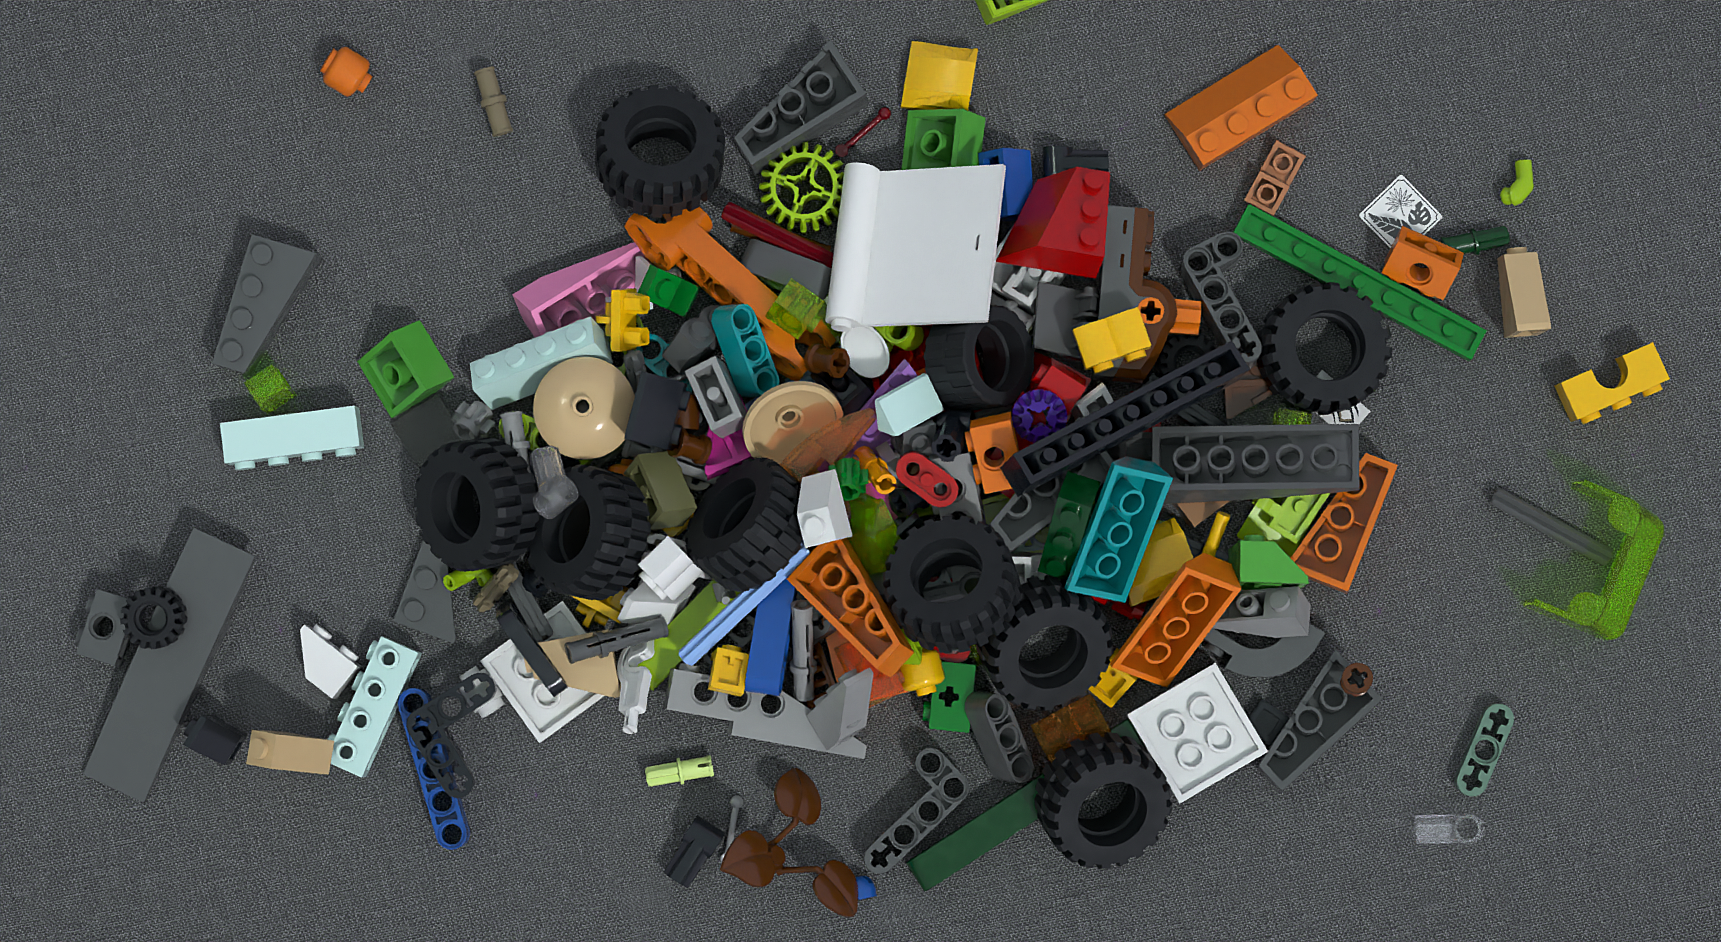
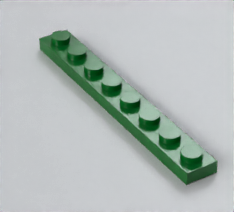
M1251 204L1247 205L1233 231L1247 244L1324 285L1328 282L1339 283L1342 289L1347 286L1357 289L1358 293L1356 296L1363 298L1367 295L1374 302L1370 306L1373 311L1381 310L1384 317L1467 361L1472 360L1487 331Z

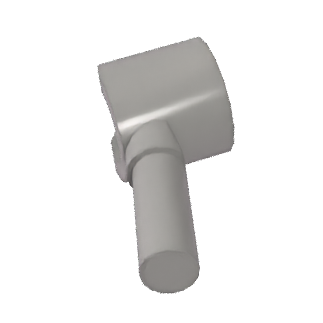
M719 583L712 584L717 602L722 601L723 604L727 605L730 603L731 598L736 597L735 591L727 590Z

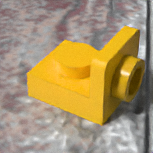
M733 645L717 647L711 653L710 661H713L708 690L741 697L745 689L749 654L742 653L740 647Z
M1116 648L1113 651L1112 655L1109 657L1110 662L1118 653V648ZM1109 664L1107 671L1100 673L1102 679L1096 687L1091 686L1088 690L1112 708L1138 677L1114 669Z

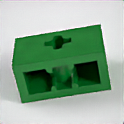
M942 662L945 679L942 683L935 685L937 692L931 693V701H924L922 721L928 722V729L969 733L970 722L965 712V702L974 690L976 665ZM946 686L952 687V692L958 694L957 701H952L950 707L945 706L944 700L939 699V693L945 692Z

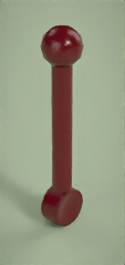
M888 107L880 108L878 115L849 141L836 146V155L840 158L846 157L849 152L848 149L880 121L890 118V109Z

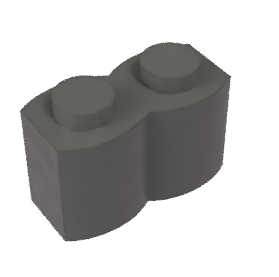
M719 305L708 306L701 311L697 318L687 320L663 351L662 357L679 373H683L685 370L695 366L700 359L711 356L718 348L719 342L711 320L714 310Z

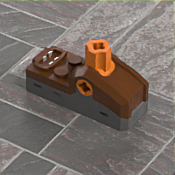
M1108 205L1105 257L1100 270V300H1098L1097 315L1098 320L1138 307L1151 343V348L1145 350L1147 356L1127 363L1124 357L1112 361L1114 367L1095 374L1092 368V380L1141 384L1157 361L1168 334L1199 335L1201 301L1174 299L1170 290L1161 283L1143 279V276H1148L1151 266V252L1145 251V249H1150L1152 246L1155 211H1149V208ZM1146 308L1151 309V314L1154 315L1152 321L1146 320V314H1143Z

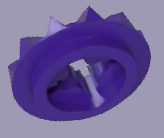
M1044 389L1028 391L1016 401L1013 407V427L1022 439L1036 443L1065 427L1067 423L1066 407L1060 397L1051 391ZM1049 407L1046 413V420L1049 425L1039 422L1031 428L1033 415L1030 410L1040 413Z

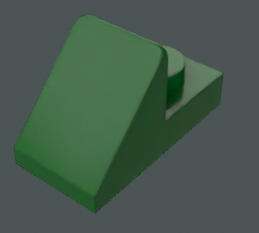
M650 264L638 293L648 295L650 302L686 318L701 287Z

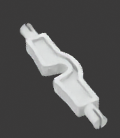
M654 640L624 648L618 660L617 675L621 682L619 711L625 715L623 732L627 734L637 732L638 715L646 711L652 674L645 666L637 667V665L653 657L655 653Z

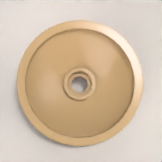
M593 357L571 358L554 366L539 383L533 402L534 420L542 438L557 452L575 459H595L611 453L626 440L624 436L635 395L627 378L612 364ZM581 400H586L589 403V409L585 413H580L577 410V404Z
M808 381L784 383L766 391L751 405L743 421L742 434L744 443L754 459L755 457L772 459L784 469L800 468L815 462L842 432L844 423L843 411L835 395L822 385Z

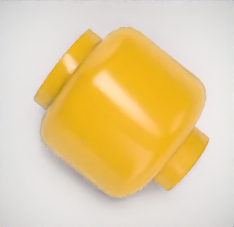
M922 647L920 665L903 664L898 670L903 689L908 692L916 691L917 697L937 692L935 685L942 683L945 679L940 655L934 649L928 650Z

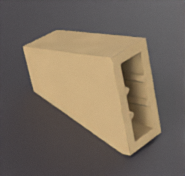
M1527 247L1506 249L1507 254L1497 258L1504 338L1538 336L1551 329L1537 252H1527Z
M609 629L602 630L603 633L611 631ZM593 632L538 643L562 675L568 687L613 698L620 697L621 682L617 675L615 651L610 652L608 657L599 658L595 656L577 661L574 664H570L567 659L565 643L591 637ZM524 658L527 673L533 672L534 679L540 680Z
M252 730L246 764L269 769L329 775L334 741L283 731Z

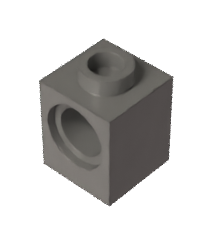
M929 418L899 436L890 435V443L900 456L909 451H916L924 456L935 455L932 454L931 442L936 433V424Z

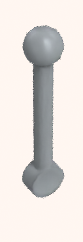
M738 795L733 796L730 800L732 812L725 852L720 857L721 863L727 849L734 840L739 808L743 806V799Z

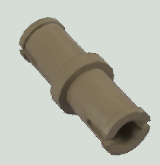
M494 66L475 71L474 76H476L482 96L480 105L482 109L486 110L492 129V136L498 137L513 132L504 104L507 102L506 95L501 94Z

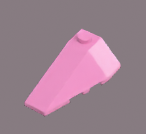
M633 242L540 277L512 295L523 321L536 338L546 332L572 324L577 320L590 316L595 320L596 315H605V298L611 296V290L635 288L636 256H642L652 265L651 261L643 255L639 247Z

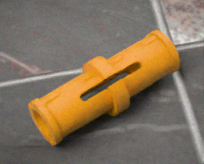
M861 446L854 451L857 457L853 456V459L860 462V469H868V483H872L880 494L891 493L895 489V486L892 484H896V479L888 471L887 463L882 458H877L870 447Z

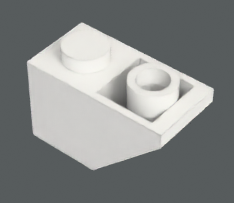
M641 579L638 588L634 589L631 587L620 600V604L623 607L617 619L622 623L637 624L663 616L668 625L684 610L696 586L691 584L674 601L668 596L662 600Z
M304 624L300 629L305 678L332 699H337L362 668L356 662L359 656L345 645H342L340 649L329 641L332 635L320 625L316 624L314 627Z

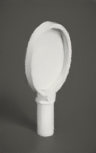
M828 296L824 299L826 304L828 301ZM852 327L851 331L842 333L840 339L841 348L847 350L850 357L849 366L856 373L865 378L873 379L882 376L887 371L890 364L889 350L882 336L873 327Z

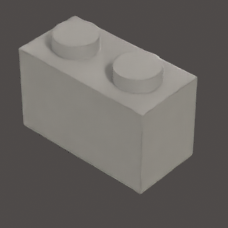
M714 356L685 370L711 431L720 438H724L742 429L747 412L725 363Z

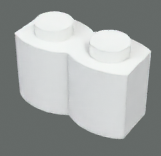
M669 536L638 564L643 570L639 576L662 600L668 596L674 601L703 573Z

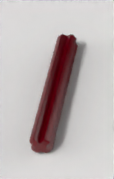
M728 202L725 205L721 214L723 220L781 249L819 262L832 269L834 253L732 202Z

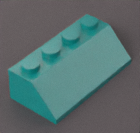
M1128 456L1111 463L1064 587L1067 591L1126 602L1173 477L1156 463Z

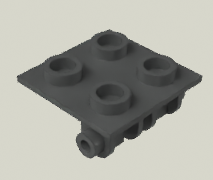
M1038 282L1032 348L1081 358L1072 330L1098 320L1097 305L1100 295L1097 294V288L1084 287L1083 291Z

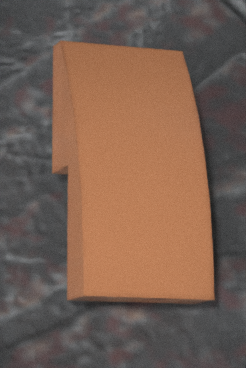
M1276 140L1244 201L1274 216L1306 155Z

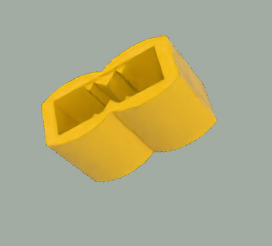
M1138 307L1072 330L1085 370L1093 368L1095 374L1113 368L1112 361L1125 357L1128 363L1146 357L1145 350L1151 348V343Z

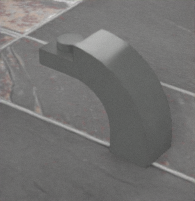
M1309 623L1308 636L1280 637L1265 648L1250 649L1236 643L1212 628L1203 641L1206 642L1204 649L1219 658H1222L1223 654L1228 656L1222 666L1223 669L1245 677H1271L1286 673L1302 664L1314 652L1325 632Z

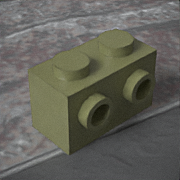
M667 451L638 454L624 472L625 477L632 479L645 497L643 503H646L649 507L650 515L647 517V520L651 524V530L683 526L697 509L694 496L687 486L680 465L677 463L676 458L668 455Z

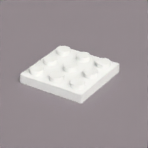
M564 601L544 614L553 630V635L545 641L586 634ZM511 639L480 660L539 743L543 742L605 696L568 687L554 697L541 680L534 679L533 672L527 673L524 657Z
M1216 663L1127 714L1147 751L1167 777L1166 781L1170 785L1171 791L1179 804L1268 752Z

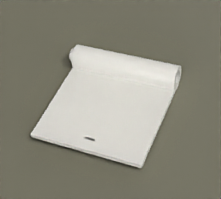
M866 163L846 164L825 321L831 324V328L836 331L848 332L851 331L852 327L988 322L1006 166L1004 164L880 171L873 165Z

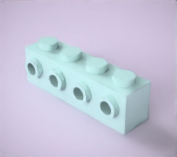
M590 316L554 331L546 332L523 343H517L497 353L486 355L470 363L473 391L493 410L535 394L539 383L548 371L565 360L576 357H593L612 364L609 337L605 336V332Z
M355 405L220 423L224 463L230 466L234 465L235 470L254 469L255 462L268 461V466L289 464L288 458L302 456V462L322 460L323 453L335 452L336 457L356 455L355 449L364 448L360 410Z
M384 636L380 637L379 642L373 640L366 655V659L370 660L365 673L359 671L352 685V690L356 691L351 703L345 702L339 713L338 721L342 722L337 734L331 733L328 740L334 741L331 764L361 778L367 776L398 708L399 696L406 690L422 655L421 652Z

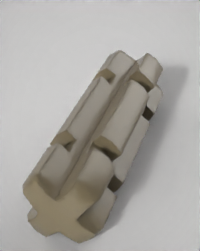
M513 563L501 565L496 571V575L494 574L474 597L473 605L477 607L479 612L483 613L486 610H490L510 587L511 583L518 578L519 570L514 568Z

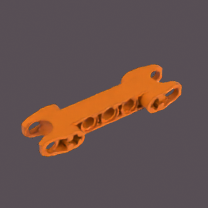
M700 207L690 212L684 209L682 210V215L671 217L670 213L662 214L666 219L665 224L655 223L644 215L636 213L627 220L624 227L629 236L639 247L643 255L656 267L669 271L676 264L721 306L731 304L749 305L756 314L776 371L785 377L799 381L808 371L803 357L795 348V343H803L807 346L813 343H820L825 345L827 349H831L836 342L830 329L810 305L796 296H792L784 302L708 234L713 227L712 221Z

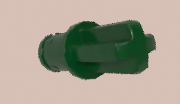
M1501 226L1481 231H1475L1473 228L1470 229L1469 233L1441 237L1440 242L1464 254L1473 252L1474 255H1479V252L1482 250L1507 246L1510 238L1507 228Z

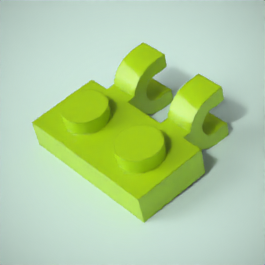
M1330 493L1284 497L1280 505L1270 498L1253 499L1251 503L1272 516L1266 524L1267 526L1297 544Z

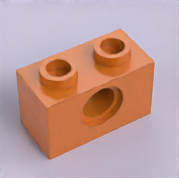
M1402 226L1385 258L1382 274L1387 275L1397 283H1405L1412 286L1428 297H1437L1444 300L1460 270L1464 253ZM1423 263L1427 266V268L1417 267L1415 264Z
M1011 412L970 420V431L965 432V439L968 451H975L978 463L972 465L976 485L983 484L985 494L1012 489L1000 469L1014 453L1020 451ZM991 447H997L1003 451L1004 456L999 460H991L985 455V451Z

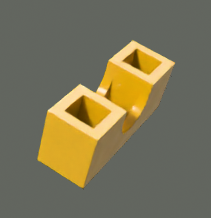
M1652 342L1615 359L1621 373L1620 381L1615 388L1611 389L1600 385L1592 369L1554 385L1570 422L1580 419L1582 424H1586L1601 417L1599 410L1611 405L1613 411L1631 404L1630 396L1642 392L1643 396L1647 397L1663 390L1660 383L1670 378L1654 343Z

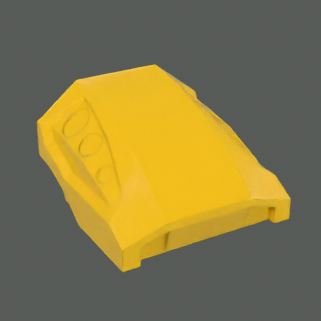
M912 41L901 108L911 110L965 109L968 111L978 48H958Z
M1175 518L1154 526L1128 594L1130 607L1159 597L1182 565L1193 559L1184 532Z

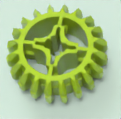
M803 142V152L797 153L796 146H792L790 148V156L787 157L784 152L780 153V163L774 159L769 161L768 164L774 170L773 172L768 170H762L761 172L763 178L770 180V182L759 184V190L770 192L760 198L761 203H773L767 208V215L770 216L779 212L780 214L776 217L775 223L781 225L785 219H788V231H793L795 223H800V232L805 234L807 231L806 223H812L814 232H818L820 230L819 220L822 219L824 224L829 227L832 225V221L828 214L831 213L835 217L839 215V209L835 205H840L841 196H839V193L842 192V184H839V182L843 181L844 172L836 173V171L843 166L841 160L835 161L832 164L829 163L834 155L832 151H828L824 157H821L822 146L819 144L815 146L813 153L808 152L809 145L807 142ZM808 162L800 175H782L791 165ZM817 166H820L829 175L833 185L832 192L825 190L824 187L815 182ZM810 173V188L814 191L810 194L807 192L805 196L802 195L799 203V188L795 185L799 182L802 184L804 180L806 181ZM777 184L784 186L785 189L794 194L791 211L780 202L776 193ZM811 200L827 201L826 205L820 210L809 214H801L807 202Z

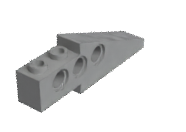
M680 663L679 670L670 669L663 709L728 720L727 734L861 759L865 758L867 745L854 737L827 751L806 716L812 710L781 691L780 696L774 695L777 699V707L771 713H765L761 707L762 698L767 694L747 692L745 689L744 701L738 707H732L729 704L728 694L712 690L707 700L699 701L694 695L695 686L700 682H707L709 684L710 675L700 674V666H690Z

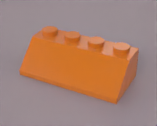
M1276 45L1164 115L1196 167L1201 171L1309 105L1318 94L1301 67L1279 45Z
M1202 553L1185 562L1110 662L1111 667L1167 688L1242 588L1232 564L1206 553Z

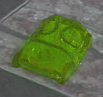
M860 493L858 498L845 501V508L852 532V537H848V540L868 574L887 571L885 567L886 559L889 554H895L893 546L900 539L896 533L897 527L883 499H876L866 493Z

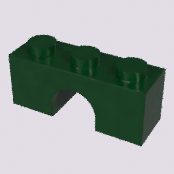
M1067 472L1057 498L1038 572L1067 581L1086 532L1100 481Z

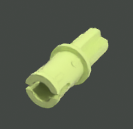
M710 755L680 761V758H676L677 762L645 768L646 781L648 786L651 787L680 782L682 785L685 780L714 776Z

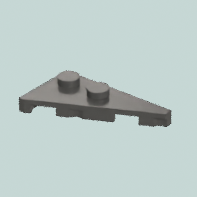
M423 540L393 622L456 644L457 633H455L453 599L451 591L443 583V578L450 573V568L441 562L442 558L438 559L432 554L430 544H426Z

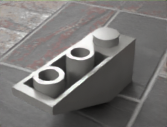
M1299 586L1241 590L1213 626V629L1273 638L1308 636L1311 605Z
M871 668L860 673L853 669L839 677V682L826 690L827 694L815 700L813 703L816 707L806 715L827 751L853 738L866 726L874 674Z

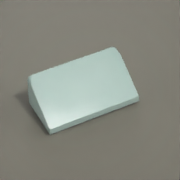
M925 373L875 399L878 430L892 436H899L943 411L941 401L928 375Z

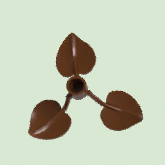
M793 767L780 776L774 788L775 802L785 816L792 817L790 824L769 842L766 841L762 834L753 830L739 834L727 849L720 871L733 875L744 883L757 888L771 883L775 873L778 876L784 873H816L818 876L813 880L812 886L819 901L840 916L854 917L858 907V885L853 872L846 864L837 860H830L824 864L823 869L819 866H783L786 859L785 853L777 844L798 825L799 820L805 825H812L817 821L821 812V799L815 784L804 772Z

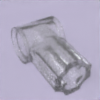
M549 445L544 448H537L530 454L539 489L533 497V504L540 515L547 519H554L577 500L578 490L573 481L565 476L559 448Z
M1470 813L1414 815L1415 844H1473L1479 841L1483 835V823L1477 816ZM1464 819H1471L1475 824V832L1468 838H1463L1458 833V825Z

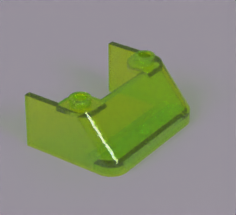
M1582 479L1573 482L1571 489L1609 504L1607 510L1609 524L1615 530L1625 534L1600 596L1591 592L1578 593L1570 600L1566 611L1536 598L1525 600L1523 606L1599 639L1613 640L1620 637L1626 629L1664 536V524L1658 516L1635 500Z

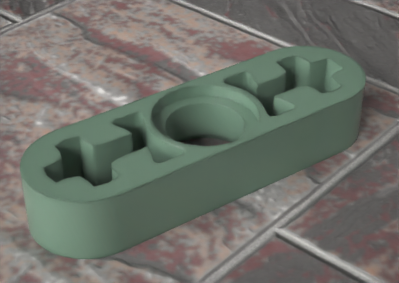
M1490 704L1482 711L1455 774L1454 784L1461 794L1473 797L1485 791L1514 723L1513 712L1508 706L1504 704ZM1500 709L1503 711L1501 717L1506 719L1504 725L1498 724L1493 734H1500L1499 740L1490 735H1482L1483 728L1490 731L1493 725V720L1489 719L1490 713H1497ZM1481 740H1487L1493 746V754L1486 760L1478 758L1475 754V746ZM1471 759L1479 765H1487L1485 772L1482 769L1477 770L1475 779L1479 781L1478 787L1471 786L1468 791L1466 789L1467 783L1462 781L1464 775L1470 776L1475 766H1468L1469 760Z

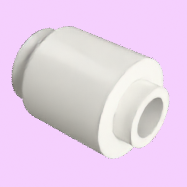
M475 666L459 678L463 681L475 673L490 674L485 668L479 671L477 666ZM476 679L474 681L476 687L468 693H465L464 687L459 689L470 707L474 703L469 698L476 694H481L483 697L488 695L486 692V688L490 686L488 681L480 682L479 679ZM498 686L495 696L489 702L473 711L474 713L478 712L482 719L505 704L501 698L503 694Z

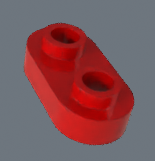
M909 451L899 457L895 469L901 483L935 507H946L955 501L958 495V485L953 476L919 452ZM911 462L919 465V470L915 474H909L906 471L907 465ZM937 483H944L947 489L943 494H936L934 486Z

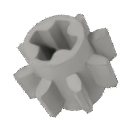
M463 401L454 411L455 415L451 419L455 422L453 426L455 433L464 441L476 439V437L478 439L487 438L492 432V427L495 425V422L491 420L493 418L491 409L480 401H474L470 406Z

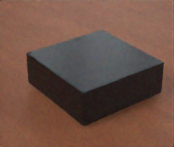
M1263 699L1259 700L1248 716L1260 739L1269 746L1273 744L1290 719Z

